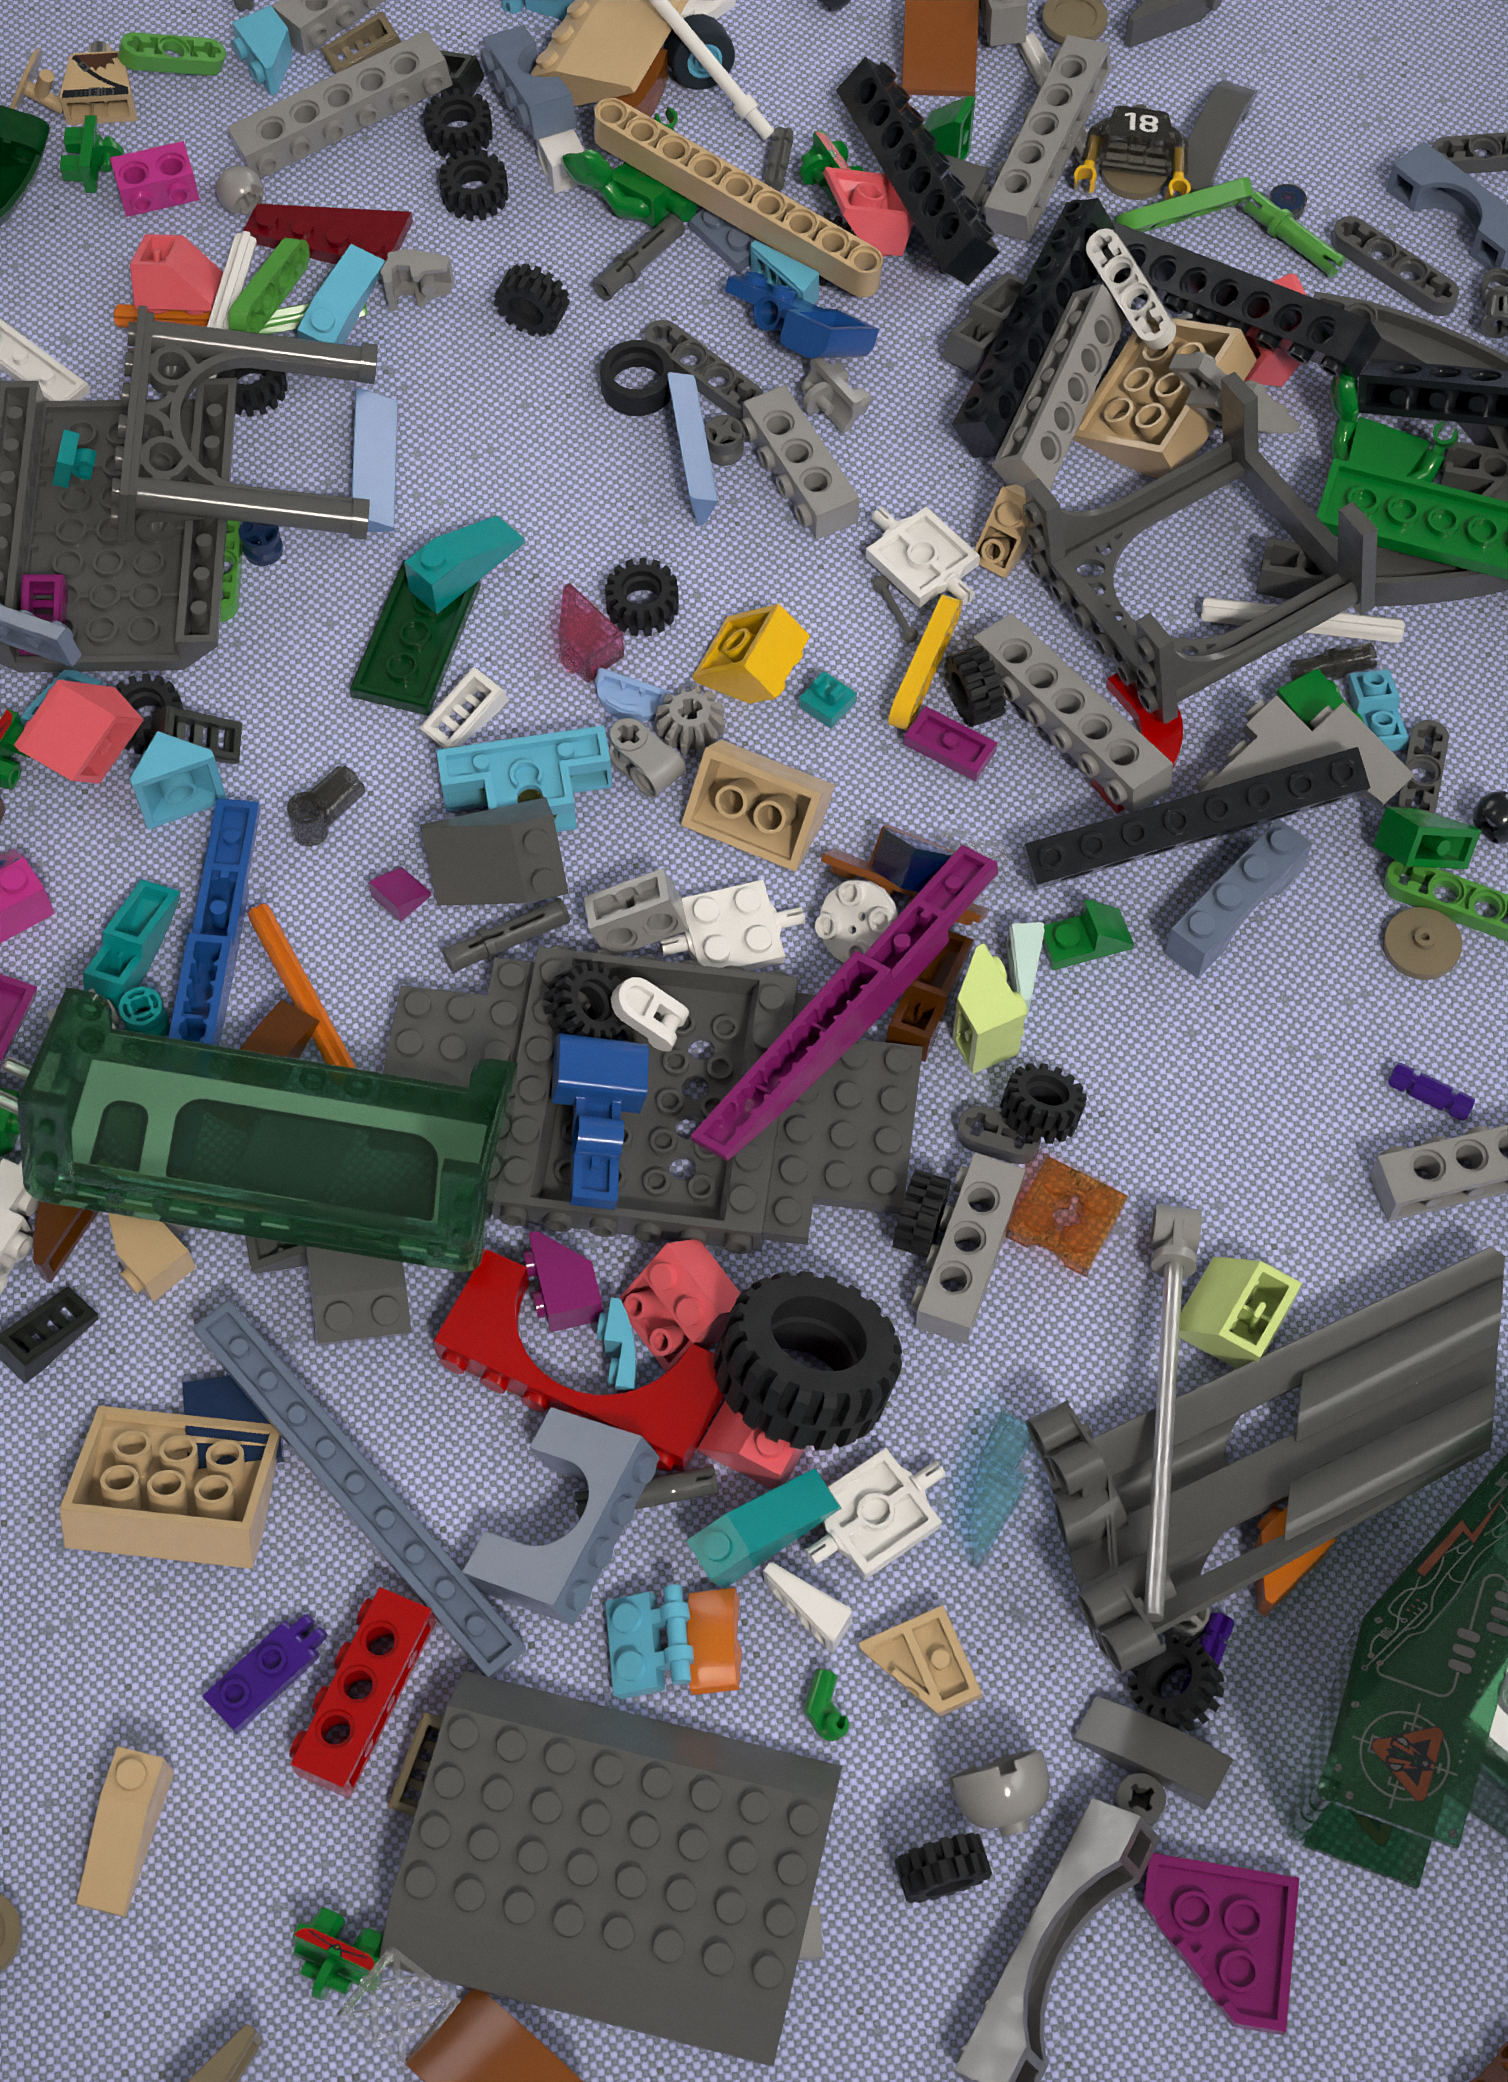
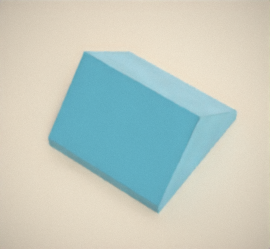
M159 731L155 734L130 778L148 830L216 806L217 798L227 799L212 750Z

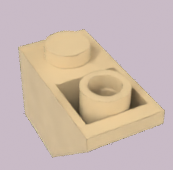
M1017 484L1002 486L974 549L980 555V566L1004 578L1010 574L1030 545L1026 536V531L1029 530V523L1023 510V505L1026 503L1025 489Z

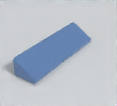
M669 372L667 377L689 498L697 524L704 525L717 504L718 497L696 379L694 375Z
M356 389L352 498L370 499L367 532L394 531L398 401L365 389Z

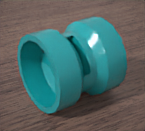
M141 986L127 991L122 996L118 1005L119 1014L132 1040L142 1045H151L161 1041L169 1031L170 1022L158 992L152 988Z

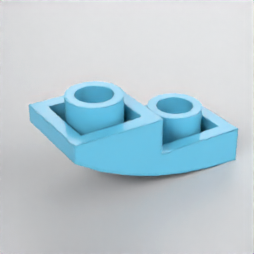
M1390 670L1349 674L1348 683L1353 710H1356L1361 715L1365 725L1391 751L1407 750L1409 737L1398 711L1400 696Z
M611 1297L609 1312L600 1313L597 1340H604L606 1357H612L608 1384L615 1386L616 1394L637 1389V1366L634 1338L627 1312L620 1298Z

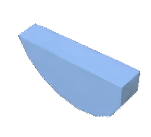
M601 667L598 668L595 682L599 702L608 713L618 719L632 718L640 722L653 720L656 718L657 706L663 705L662 699L665 693L675 695L668 690Z

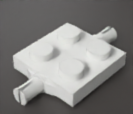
M927 506L912 517L901 519L900 521L893 518L884 507H879V511H874L871 520L881 527L885 533L879 540L866 548V559L918 608L945 591L951 592L957 599L962 600L963 605L971 602L975 596V591L971 590L961 578L979 566L980 555Z
M759 880L682 898L688 930L684 934L660 940L663 957L688 951L694 961L703 966L723 968L733 965L741 967L746 971L785 963V953L780 939L781 929L804 925L805 916L801 906L777 912L769 901L764 880Z
M884 1448L828 1487L842 1509L822 1522L826 1536L804 1549L808 1559L811 1558V1563L817 1566L818 1563L838 1550L840 1554L852 1562L864 1580L868 1579L941 1528L942 1521L929 1505L925 1490L946 1477L944 1469L942 1467L939 1468V1462L934 1460L918 1473L912 1475L911 1472L897 1463L887 1448Z

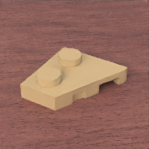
M943 1605L859 1642L862 1652L939 1717L984 1697Z

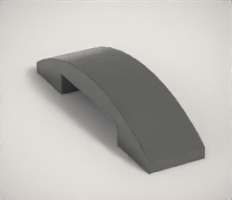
M1222 80L1212 92L1183 151L1184 178L1190 183V193L1212 187L1219 173L1221 160L1240 122L1245 120L1256 98V90Z

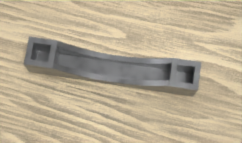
M1093 1798L1091 1799L1085 1813L1078 1819L1075 1825L1074 1835L1065 1853L1053 1868L1052 1878L1040 1902L1032 1909L1029 1923L1017 1947L1010 1953L1006 1962V1969L993 1994L987 1998L983 2007V2014L970 2040L963 2045L960 2051L959 2061L954 2072L965 2082L1041 2081L1048 2067L1044 2044L1045 2011L1050 1987L1059 1964L1076 1935L1093 1915L1117 1895L1139 1883L1161 1839L1141 1815Z

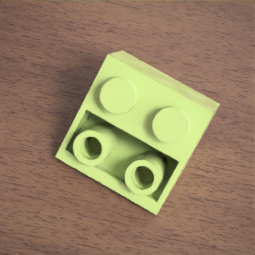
M985 943L976 946L960 990L952 1036L954 1044L972 1074L1019 1054L1021 1038L1024 1035L1025 1016L1028 1014L1022 995L1018 991L1013 992L1006 981L1007 973L1002 961L998 956L992 957Z
M1213 1257L1180 1313L1179 1338L1235 1369L1251 1361L1258 1363L1260 1358L1265 1355L1294 1304L1302 1283L1262 1261Z

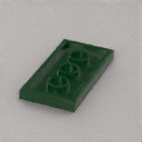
M403 560L349 690L352 698L429 716L480 590L481 582L480 580L436 614L409 591L404 563L406 560Z

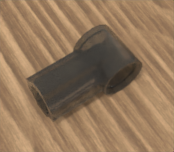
M337 766L310 792L298 793L289 800L287 813L291 834L298 844L312 847L324 842L329 833V826L365 794V786L355 772L346 766Z

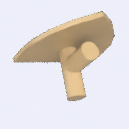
M37 47L27 64L10 108L18 110L24 97L27 96L62 114L63 109L60 97L50 92L54 74L48 69H43L39 72L36 84L33 83L43 54V50Z

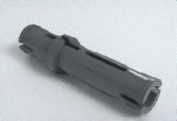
M673 214L667 215L661 223L627 253H621L615 257L613 265L593 281L595 292L602 299L609 301L627 283L637 281L641 276V271L685 233L683 232L685 227L682 221Z
M557 898L553 902L521 914L488 930L486 927L476 930V935L449 947L442 948V953L448 968L455 974L459 970L486 958L488 961H492L494 957L498 958V953L564 924H569L571 921L562 899Z
M714 1464L653 1477L646 1484L635 1505V1510L712 1494L718 1495L719 1489ZM589 1490L574 1492L575 1502L578 1504L576 1509L579 1520L586 1509Z

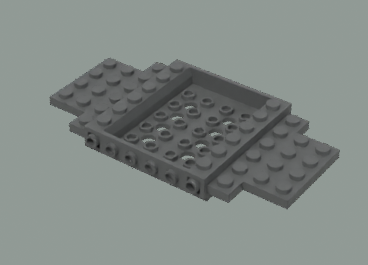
M555 945L550 948L538 946L535 962L494 957L487 995L401 985L375 1107L488 1125L471 1204L491 1206L493 1218L500 1219L504 1224L510 1226H523L526 1223L541 1224L550 1230L566 1232L571 1230V1228L589 1230L592 1234L600 1237H613L616 1234L631 1235L640 1241L648 1243L659 1242L661 1239L672 1241L695 1239L705 1246H721L730 1252L745 1254L751 1252V1250L762 1251L764 1240L808 1245L813 1204L892 1214L901 1213L906 1192L923 1047L858 1039L782 1114L730 1160L725 1161L692 1142L691 1139L680 1137L676 1132L677 1125L685 1119L695 1120L701 1124L816 995L798 993V977L789 976L782 971L762 973L746 971L741 967L733 965L719 968L703 966L698 962L690 960L676 963L659 961L657 958L647 955L633 958L616 956L614 953L604 950L591 953L573 951L571 948L562 945ZM586 962V965L591 962L598 963V969L605 966L611 970L608 978L617 976L620 980L616 987L632 977L645 979L689 1010V1015L684 1025L677 1027L675 1032L677 1040L672 1050L668 1052L654 1048L648 1042L647 1037L629 1025L620 1026L622 1028L620 1032L626 1035L627 1042L648 1044L649 1064L648 1091L640 1114L621 1111L620 1120L624 1121V1139L619 1158L618 1202L614 1210L569 1205L573 1106L551 1103L554 1044L560 1029L558 1026L551 1029L548 1024L549 1021L553 1020L552 1014L545 1015L543 1007L550 1004V1002L543 1000L544 993L550 990L547 985L551 980L555 979V976ZM579 991L578 999L583 1012L593 1020L594 1011L592 1004L587 996ZM656 1011L653 1018L661 1022L660 1013ZM706 1041L713 1046L714 1053L706 1060H697L689 1054V1047L694 1042ZM690 1080H701L707 1085L708 1092L700 1099H690L684 1095L682 1088ZM374 1133L369 1135L368 1145L370 1150L432 1158L428 1148L418 1141ZM687 1159L695 1165L696 1171L690 1178L680 1180L672 1176L670 1166L676 1160Z

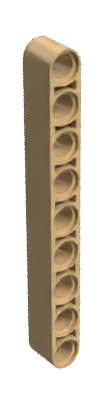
M606 98L595 106L594 140L605 151L775 250L818 271L820 276L852 295L869 297L878 291L883 256L874 246L627 103L616 98Z

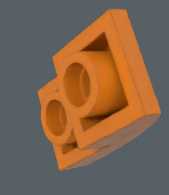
M727 1588L689 1593L690 1620L687 1622L688 1645L693 1647L694 1663L690 1665L691 1683H689L692 1695L739 1690L742 1648L737 1639L740 1598L736 1589Z

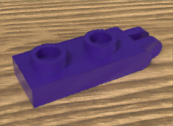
M309 1614L302 1616L293 1625L287 1620L282 1622L202 1695L205 1702L236 1735L319 1658L320 1654L315 1649L325 1641L328 1634L319 1627L304 1639L303 1635L315 1623Z

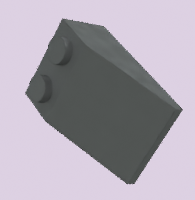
M546 797L420 825L438 906L529 903L569 894L554 816Z
M393 1198L301 1209L303 1214L398 1229ZM302 1216L316 1346L409 1335L412 1330L399 1239Z

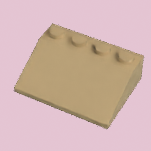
M575 0L567 8V15L561 25L553 31L552 40L537 57V64L530 75L538 77L560 76L572 93L574 107L601 101L606 98L635 93L672 28L649 0ZM669 0L680 15L689 1Z
M1152 317L1147 320L1154 334L1158 333L1160 328L1155 319ZM1172 318L1176 326V335L1168 346L1157 350L1149 348L1134 331L1095 391L1082 417V423L1076 430L1072 440L1147 477L1156 479L1194 460L1217 424L1200 416L1185 404L1191 389L1169 369V366L1175 354L1203 352L1213 357L1216 361L1215 365L1225 374L1229 375L1236 372L1244 381L1257 360L1241 329Z
M98 1406L59 1509L65 1548L253 1569L265 1529L277 1464L276 1454L280 1439L279 1433L271 1424ZM185 1425L270 1435L267 1444L186 1435ZM196 1443L213 1444L206 1452L207 1468L198 1469L199 1458ZM241 1445L266 1446L262 1460L245 1462L244 1450ZM225 1455H231L237 1459L227 1465L215 1463L220 1457Z

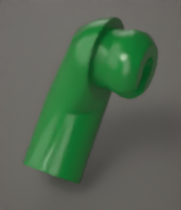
M815 1669L804 1705V1714L818 1736L833 1742L847 1734L850 1723L848 1717L841 1715L831 1701L838 1675L825 1669Z

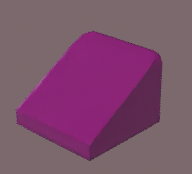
M403 867L378 876L368 883L371 897L400 922L432 896L431 892Z

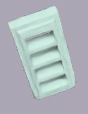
M1042 922L1012 924L1009 928L1006 944L1011 990L1013 992L1018 991L1022 995L1028 1013L1045 931L1044 923Z

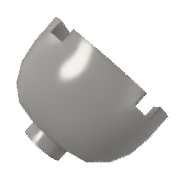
M1041 1749L1027 1750L992 1760V1763L978 1768L973 1766L948 1777L954 1799L967 1820L982 1829L999 1828L1002 1837L1029 1829L1030 1826L1027 1819L1043 1809L1049 1796L1050 1781L1048 1769Z

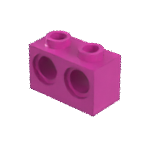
M184 141L110 158L126 217L200 200Z

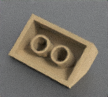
M719 740L707 746L704 750L681 826L796 872L824 821L835 784L724 740Z

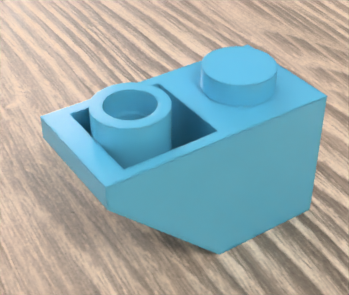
M270 5L232 22L235 39L231 40V44L237 58L240 61L245 60L247 62L251 76L256 84L262 83L272 96L277 94L293 53L288 28Z

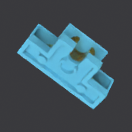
M604 725L436 750L446 812L488 806V809H494L546 797L554 816L556 832L577 829L573 793L612 788L611 761Z

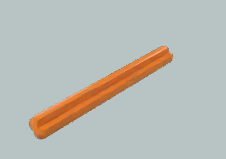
M265 903L251 908L248 911L249 920L296 1008L320 1021L312 1038L333 1078L339 1083L353 1078L357 1073L355 1064L271 908Z

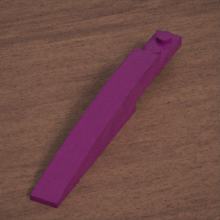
M961 845L867 952L862 954L856 950L691 1134L692 1142L728 1161L782 1114L881 1017L947 945L950 927L998 874L997 862Z

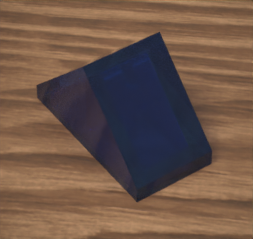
M885 828L871 869L901 889L920 892L954 853Z

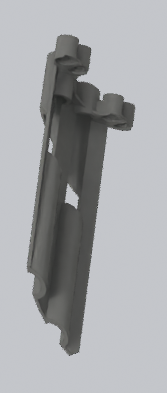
M1492 1246L1483 1249L1262 1356L1258 1363L1251 1361L1176 1397L1164 1619L1160 1622H1150L1145 1615L1144 1604L1156 1408L1093 1438L1090 1427L1087 1423L1082 1425L1070 1407L1069 1400L1026 1420L1030 1438L1050 1480L1061 1537L1065 1550L1070 1556L1080 1590L1076 1593L1079 1607L1086 1619L1095 1648H1099L1100 1653L1119 1673L1122 1674L1166 1652V1644L1161 1645L1157 1637L1162 1632L1272 1573L1491 1450L1497 1351L1505 1263V1256ZM1302 1386L1297 1432L1230 1464L1226 1458V1446L1230 1433L1241 1415ZM1288 1500L1284 1535L1201 1575L1208 1555L1224 1531Z

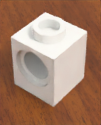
M574 129L538 139V162L554 194L580 186L569 176L561 162L564 154L582 153L585 151Z

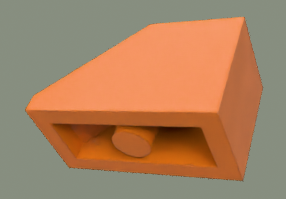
M1288 1505L1282 1511L1277 1506L1273 1507L1258 1523L1257 1527L1261 1530V1533L1254 1545V1549L1285 1534ZM1330 1539L1256 1581L1257 1610L1264 1618L1329 1553L1336 1539Z

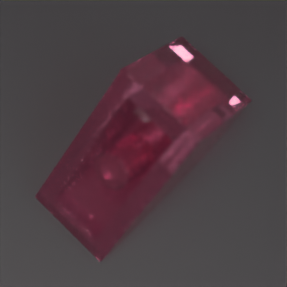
M571 583L563 587L558 634L560 645L559 659L569 673H577L586 683H589L596 678L599 667L607 670L624 657L623 633Z

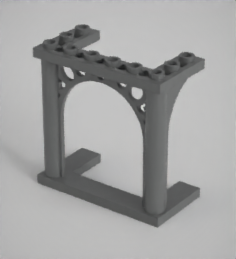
M1236 372L1221 379L1223 444L1126 497L1094 510L1068 511L1060 508V503L1039 478L1024 485L1026 503L1023 505V510L1029 523V530L1026 531V536L1032 548V556L1029 557V562L1033 571L1039 578H1046L1050 583L1056 600L1061 605L1067 604L1072 611V616L1077 626L1082 631H1089L1101 656L1104 658L1110 657L1116 665L1117 673L1122 682L1127 686L1130 684L1134 686L1144 709L1148 713L1154 712L1163 724L1178 717L1177 703L1353 606L1362 615L1375 607L1377 528L1356 504L1351 502L1338 509L1337 540L1260 454L1258 446V397ZM1238 478L1328 578L1235 630L1222 635L1200 639L1170 637L1151 613L1138 620H1134L1120 604L1114 589V572L1118 559L1127 545L1137 535ZM1109 548L1111 552L1108 555L1104 556L1101 554L1104 549ZM1086 564H1094L1102 567L1105 571L1099 576L1087 577L1080 575L1077 568ZM1101 587L1105 592L1102 595H1097L1094 588ZM1115 616H1121L1122 619L1118 621ZM1185 651H1193L1196 654L1184 655L1183 653Z

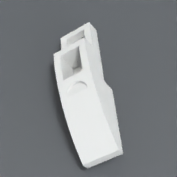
M45 1129L41 1130L19 1165L4 1158L0 1162V1295L6 1287L8 1274L15 1263L23 1260L30 1251L34 1234L25 1218L26 1216H31L37 1210L46 1179L56 1156L63 1146L57 1135Z

